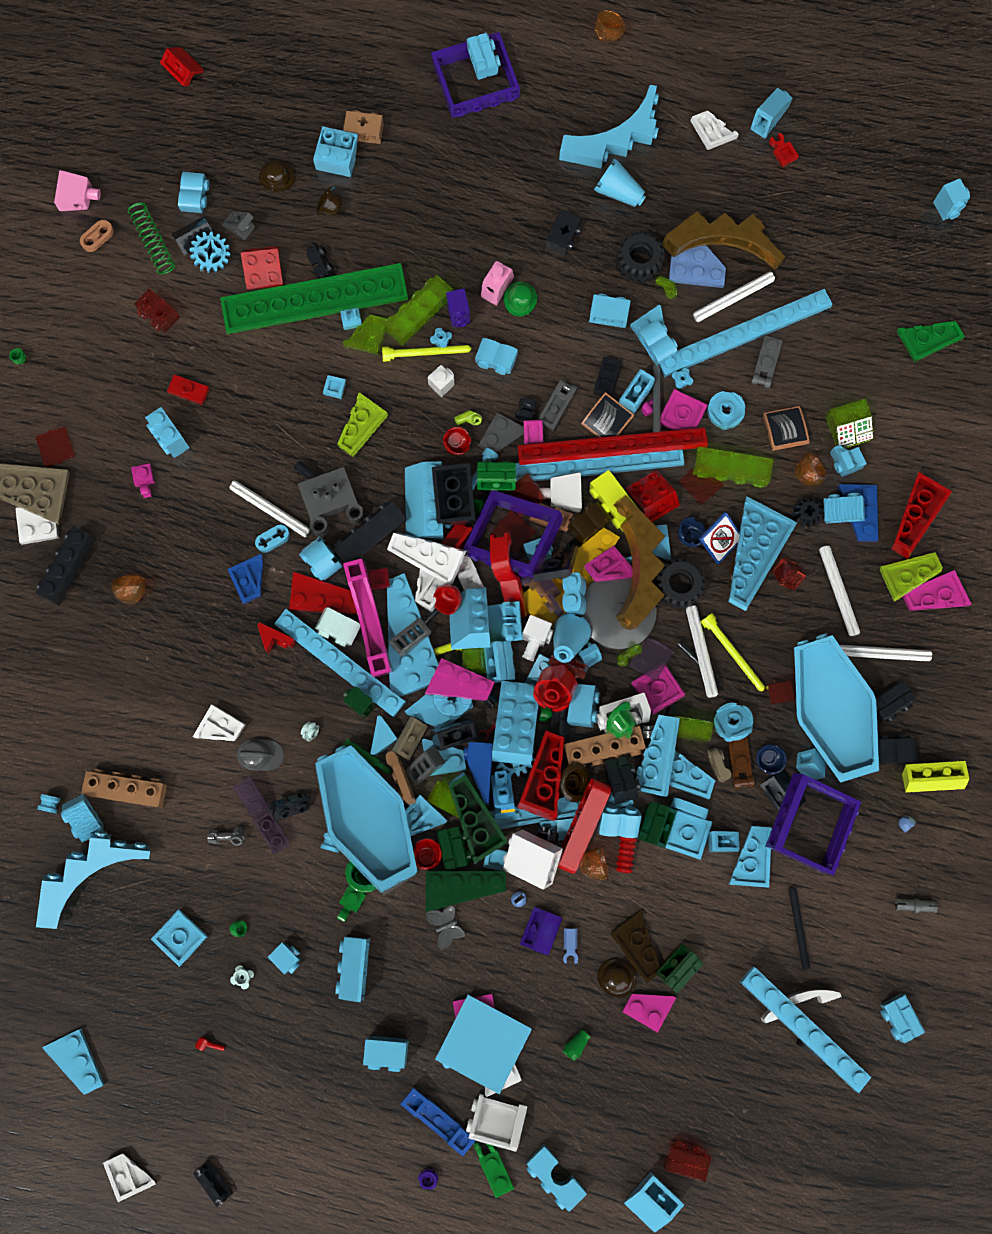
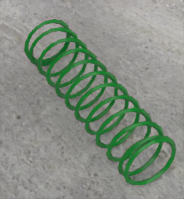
M138 202L128 208V214H131V219H135L133 224L138 225L136 230L141 231L139 236L144 237L142 242L147 243L145 248L150 249L148 254L153 255L151 260L156 261L154 263V266L158 267L156 272L158 274L169 273L175 268V263L170 258L171 255L168 253L164 241H162V236L159 235V230L156 229V224L153 223V218L150 217V212L147 211L146 204ZM144 206L142 210L135 211L134 213L129 212L132 207ZM145 211L141 216L132 218L133 215ZM148 217L142 223L135 224V221H137L138 219ZM151 223L148 227L138 230L139 226ZM154 229L151 233L141 236L142 232ZM156 235V237H154L150 241H143L145 238L149 236ZM159 241L156 245L152 247H146L148 244L152 242ZM162 247L159 251L155 253H149L151 250L155 248ZM165 253L162 257L158 259H152L154 256L158 254ZM166 254L169 255V258H163V257H164ZM168 259L165 263L161 265H155L157 262L161 260ZM171 264L166 270L158 271L162 266Z

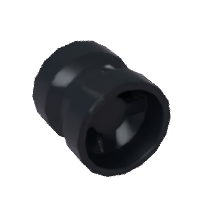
M520 398L518 403L519 410L516 411L515 418L520 421L533 420V411L536 410L537 402L529 398Z

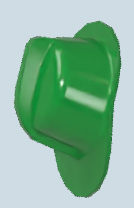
M629 702L621 703L611 712L606 723V733H611L618 739L623 737L631 738L632 729L635 727L636 721L630 712L631 705Z

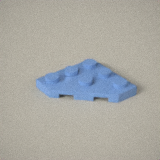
M706 245L686 250L676 257L671 255L669 282L723 288L726 268Z

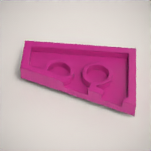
M955 570L923 583L902 596L909 611L972 605Z
M441 658L425 695L433 694L444 697L451 696L487 701L495 682Z

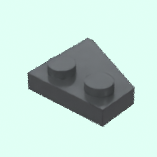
M497 413L480 441L479 447L483 449L489 448L498 454L503 448L510 446L515 440L524 435V427Z

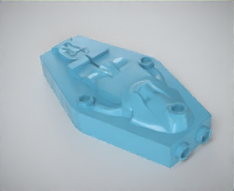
M827 633L816 637V641L810 643L808 640L798 642V646L794 647L796 707L799 725L840 782L879 771L877 710L873 691L832 635L828 636Z
M344 745L335 750L336 753L330 756L328 754L321 756L317 759L318 762L315 763L327 832L331 842L381 893L417 873L404 803L400 795L351 745L348 747Z

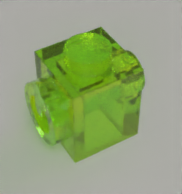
M483 648L462 649L463 668L476 674L486 673Z

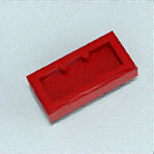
M173 375L167 392L203 405L209 387Z

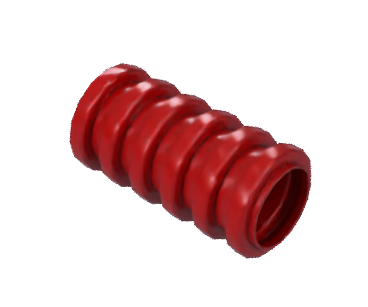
M619 837L621 843H618L620 849L617 850L619 855H617L618 861H616L617 867H615V870L630 874L633 872L631 870V867L634 865L632 860H634L633 854H635V851L633 850L636 848L634 843L637 842V839Z

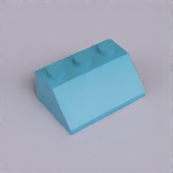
M486 587L466 589L461 593V606L454 614L449 615L451 650L490 647Z
M344 937V941H340L339 952L343 953L342 961L338 962V973H341L340 982L337 981L336 994H339L338 999L362 1002L364 1000L370 938Z

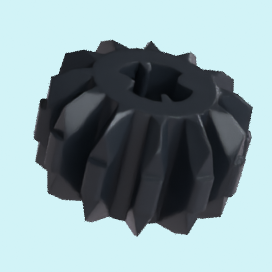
M804 497L803 501L801 499L797 500V505L792 507L795 512L791 516L797 517L795 522H801V528H804L805 525H807L808 529H811L813 525L817 527L819 521H822L824 518L821 515L824 513V509L819 508L822 503H814L815 498L809 501L808 497Z

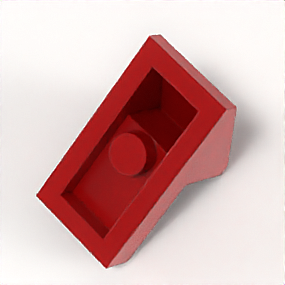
M259 622L257 626L265 651L268 654L275 641H277L276 644L284 649L287 647L293 649L296 643L293 638Z

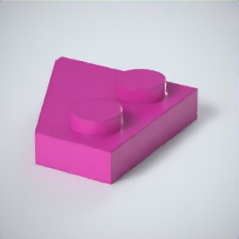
M612 546L584 566V569L595 582L632 578V566L615 546Z
M631 994L622 1012L658 1033L676 998L674 996Z

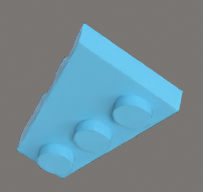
M675 751L669 786L709 800L715 780Z
M750 827L729 885L769 888L771 849L765 847L772 830L771 827Z
M82 1029L42 1047L84 1095L105 1085Z

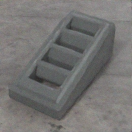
M418 618L388 642L401 657H405L428 637L432 631ZM419 625V627L424 631V633L420 634V632L415 627ZM412 630L418 636L416 639L410 634ZM406 635H407V637L412 641V642L409 643V644H408V642L404 639V637H405ZM399 641H401L405 645L403 649L398 644Z
M433 747L424 751L405 771L416 786L438 770L445 761L438 749Z

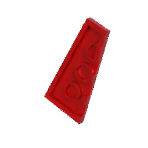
M293 572L290 610L323 613L324 609L328 607L340 614L358 615L351 590Z

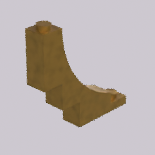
M625 495L613 505L617 508V512L626 518L620 526L626 536L631 552L632 582L626 602L616 618L623 628L632 630L640 625L664 597V594L651 581L665 566L652 553L665 535Z

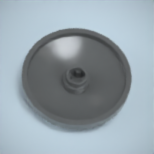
M632 578L602 582L594 581L586 590L584 595L586 611L584 615H580V618L583 617L587 620L591 627L590 638L602 647L613 650H624L641 643L654 627L656 606L640 625L632 630L623 628L616 618L626 602Z

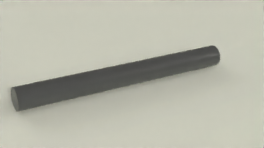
M655 364L653 365V377L655 378L653 385V432H660V365Z

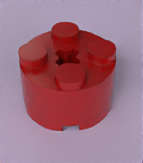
M565 665L549 666L540 673L534 686L533 696L541 707L552 708L551 711H562L569 706L578 683Z

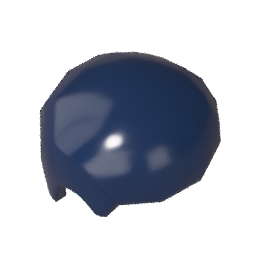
M688 517L679 524L677 535L682 544L693 548L702 544L699 538L706 530L703 523L696 521L695 517Z
M766 744L758 750L756 762L763 772L773 775L780 773L786 767L787 757L779 746Z

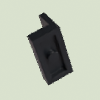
M201 217L172 233V236L182 253L186 255L190 253V248H194L191 242H197V235L202 238L203 232L209 236L210 232L213 231L206 219Z
M785 769L760 785L778 812L791 780ZM802 796L798 808L806 802L804 796Z

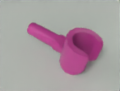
M653 398L649 402L644 403L641 409L646 417L653 412Z

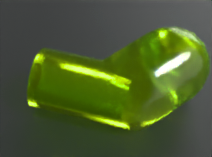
M658 276L655 284L664 288L665 294L669 299L675 298L677 296L675 283Z
M637 644L620 653L616 659L620 667L627 666V659L642 653V647Z

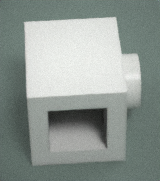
M442 365L427 377L428 385L440 397L444 396L455 385L453 372L449 368L445 369Z

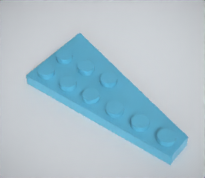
M747 496L744 502L728 601L745 611L797 522Z
M405 574L389 579L390 588H387L388 641L418 618L422 620ZM419 625L415 627L420 632V634L424 633V631L419 627ZM413 630L410 632L415 639L418 637ZM407 635L404 637L408 644L412 642ZM429 636L405 657H401L389 643V658L393 673H389L390 690L399 697H403L429 686L439 664ZM401 641L398 642L403 649L405 645Z

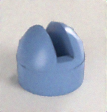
M903 816L899 820V826L905 833L917 823L910 816Z
M516 891L512 894L511 902L514 906L522 907L526 904L527 897L523 892ZM522 895L524 898L516 904L514 900Z

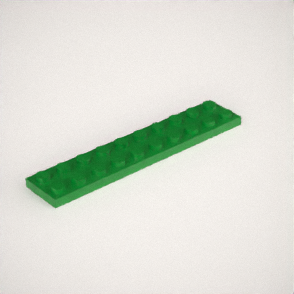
M398 263L220 297L226 332L227 334L337 314L340 311L355 308L363 309L408 300L402 265Z

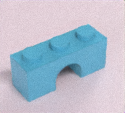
M543 1144L526 1160L528 1165L526 1169L533 1178L537 1176L542 1181L540 1185L548 1194L550 1192L553 1193L556 1197L554 1201L562 1210L566 1208L570 1212L587 1195V1192L573 1175L563 1182H558L552 1178L551 1171L559 1163L558 1158Z

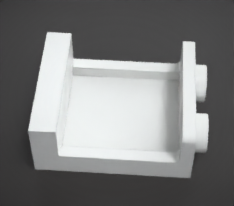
M645 693L600 706L599 714H597V724L600 731L603 730L607 734V719L611 712L623 702L630 703V712L640 714L642 724L649 722L651 709Z
M480 1094L479 1098L473 1101L471 1111L475 1112L473 1120L469 1119L466 1132H470L469 1139L516 1152L527 1106L520 1104L519 1107L484 1098V1095Z

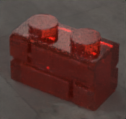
M675 1141V1144L669 1143L664 1169L668 1172L705 1182L711 1156L706 1154V1149L695 1147L692 1150L687 1148V1144Z

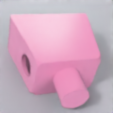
M59 171L54 201L59 211L87 210L90 205V199L100 200V189L92 188V184L87 177Z
M496 261L483 281L481 297L497 306L514 279L513 270Z

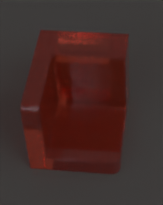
M782 558L772 571L781 586L794 591L806 577L796 562L786 558Z
M791 681L771 684L765 687V691L769 692L771 704L789 703L795 700Z

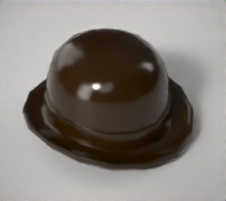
M274 160L266 163L261 168L259 181L267 190L282 192L293 186L295 173L286 162Z
M330 186L321 196L316 209L317 216L320 213L334 216L340 210L342 199L335 193V186Z
M573 763L568 765L561 773L559 785L561 792L571 802H580L590 781L586 767L581 763Z
M611 959L605 961L600 966L598 982L606 994L615 998H623L633 992L636 986V975L626 962Z

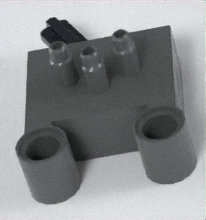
M302 461L295 464L294 470L307 479L298 483V487L311 520L310 528L315 536L325 537L329 533V526L324 518L346 511L348 520L352 524L357 525L363 522L365 517L363 509L357 504L344 467L318 475ZM353 511L360 512L358 517H351ZM324 524L322 530H315L316 525Z

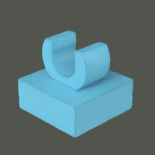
M359 308L340 311L344 330L362 327Z
M588 642V648L581 649L578 653L586 669L602 660L599 648L595 643L592 645Z

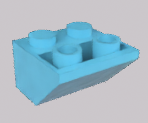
M322 126L313 158L316 170L351 177L356 158L358 134Z
M651 1171L624 1201V1204L653 1232H657L669 1223L684 1206L682 1200Z

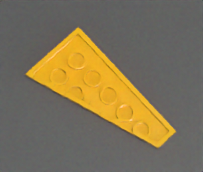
M602 528L578 549L572 573L579 572L584 577L586 590L594 579L584 569V566L612 546H615L620 539L619 536L606 528ZM559 578L538 581L524 592L528 614L552 623V629L558 617L568 614L565 612L562 604L565 593L562 583L563 579Z

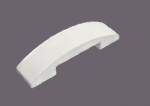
M809 989L790 994L786 997L793 1004L817 997L818 1002L825 1003L840 998L841 994L826 989ZM767 1010L761 1017L764 1023L778 1019L770 1010Z

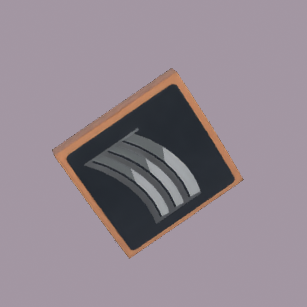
M605 392L581 425L598 438L620 436L635 415Z
M800 406L763 413V419L768 430L767 437L772 451L809 444V436Z

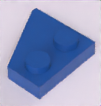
M261 554L227 569L243 604L261 597L263 557Z

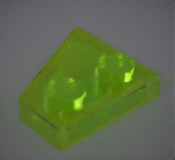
M369 315L363 324L354 330V334L348 340L345 339L343 346L378 355L388 324L387 318Z

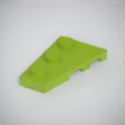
M358 393L355 407L351 410L350 419L345 425L337 444L339 448L352 457L355 456L388 416L385 410L361 393Z
M934 552L881 566L880 572L895 602L942 572L943 567Z

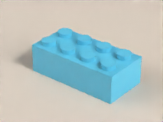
M509 681L501 682L492 761L531 766L538 703L533 696L535 685Z

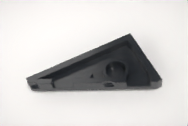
M576 537L566 544L567 549L564 552L559 550L549 561L543 564L544 570L542 572L533 573L535 582L555 578L564 579L571 576L580 542Z

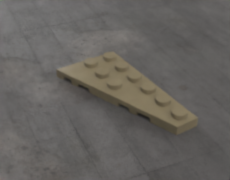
M0 464V500L60 525L70 472L64 469Z

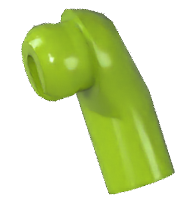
M470 410L454 417L457 425L464 422L473 425H480L482 423L481 415Z

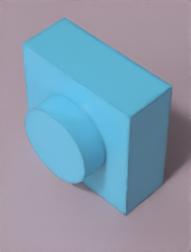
M328 375L323 394L342 399L346 379Z
M495 850L485 857L483 867L503 871L505 863L503 859L507 852Z

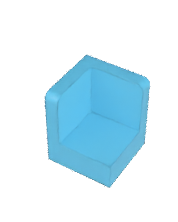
M815 748L797 753L796 768L801 774L815 780L825 778L826 763Z

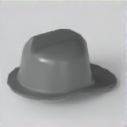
M247 740L241 744L237 752V759L240 765L245 769L255 771L274 770L280 766L284 758L281 746L271 740Z

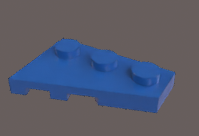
M839 484L837 487L842 497H848L850 493H859V496L864 497L865 521L851 522L857 541L877 542V485Z

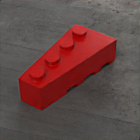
M918 472L891 549L908 559L948 500L952 491Z
M545 731L517 807L553 822L556 820L558 813L564 737Z

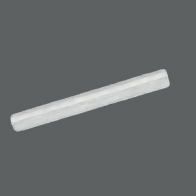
M767 272L693 313L696 322H700L774 282L775 276L772 272Z
M236 480L230 484L229 488L236 494L303 537L309 535L311 530L308 526Z
M823 546L819 551L849 636L858 635L860 630L830 546Z
M689 606L686 608V613L708 698L716 697L718 690L696 606Z
M840 645L845 654L851 657L930 661L932 659V651Z

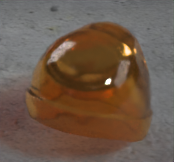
M605 10L597 15L595 32L599 40L613 42L624 34L626 25L618 14Z
M807 453L798 462L795 468V476L797 480L807 486H817L825 481L826 471L815 455Z
M125 575L115 579L111 584L114 596L119 601L127 604H137L143 597L146 589V580L138 575Z
M594 848L583 855L580 862V871L584 876L593 880L604 881L608 879L607 864L602 848Z

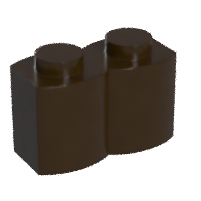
M599 502L594 505L592 503L588 504L583 509V513L580 515L576 513L569 519L570 523L567 528L581 544L588 541L612 521V517Z

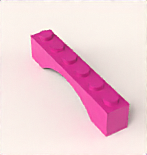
M358 559L343 563L357 610L372 677L393 673L365 561Z

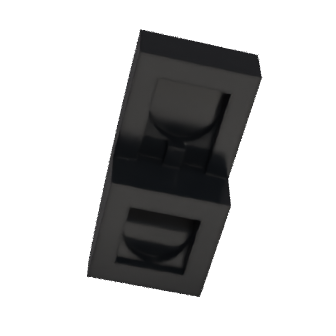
M603 356L593 392L594 395L603 396L606 392L612 397L621 360Z

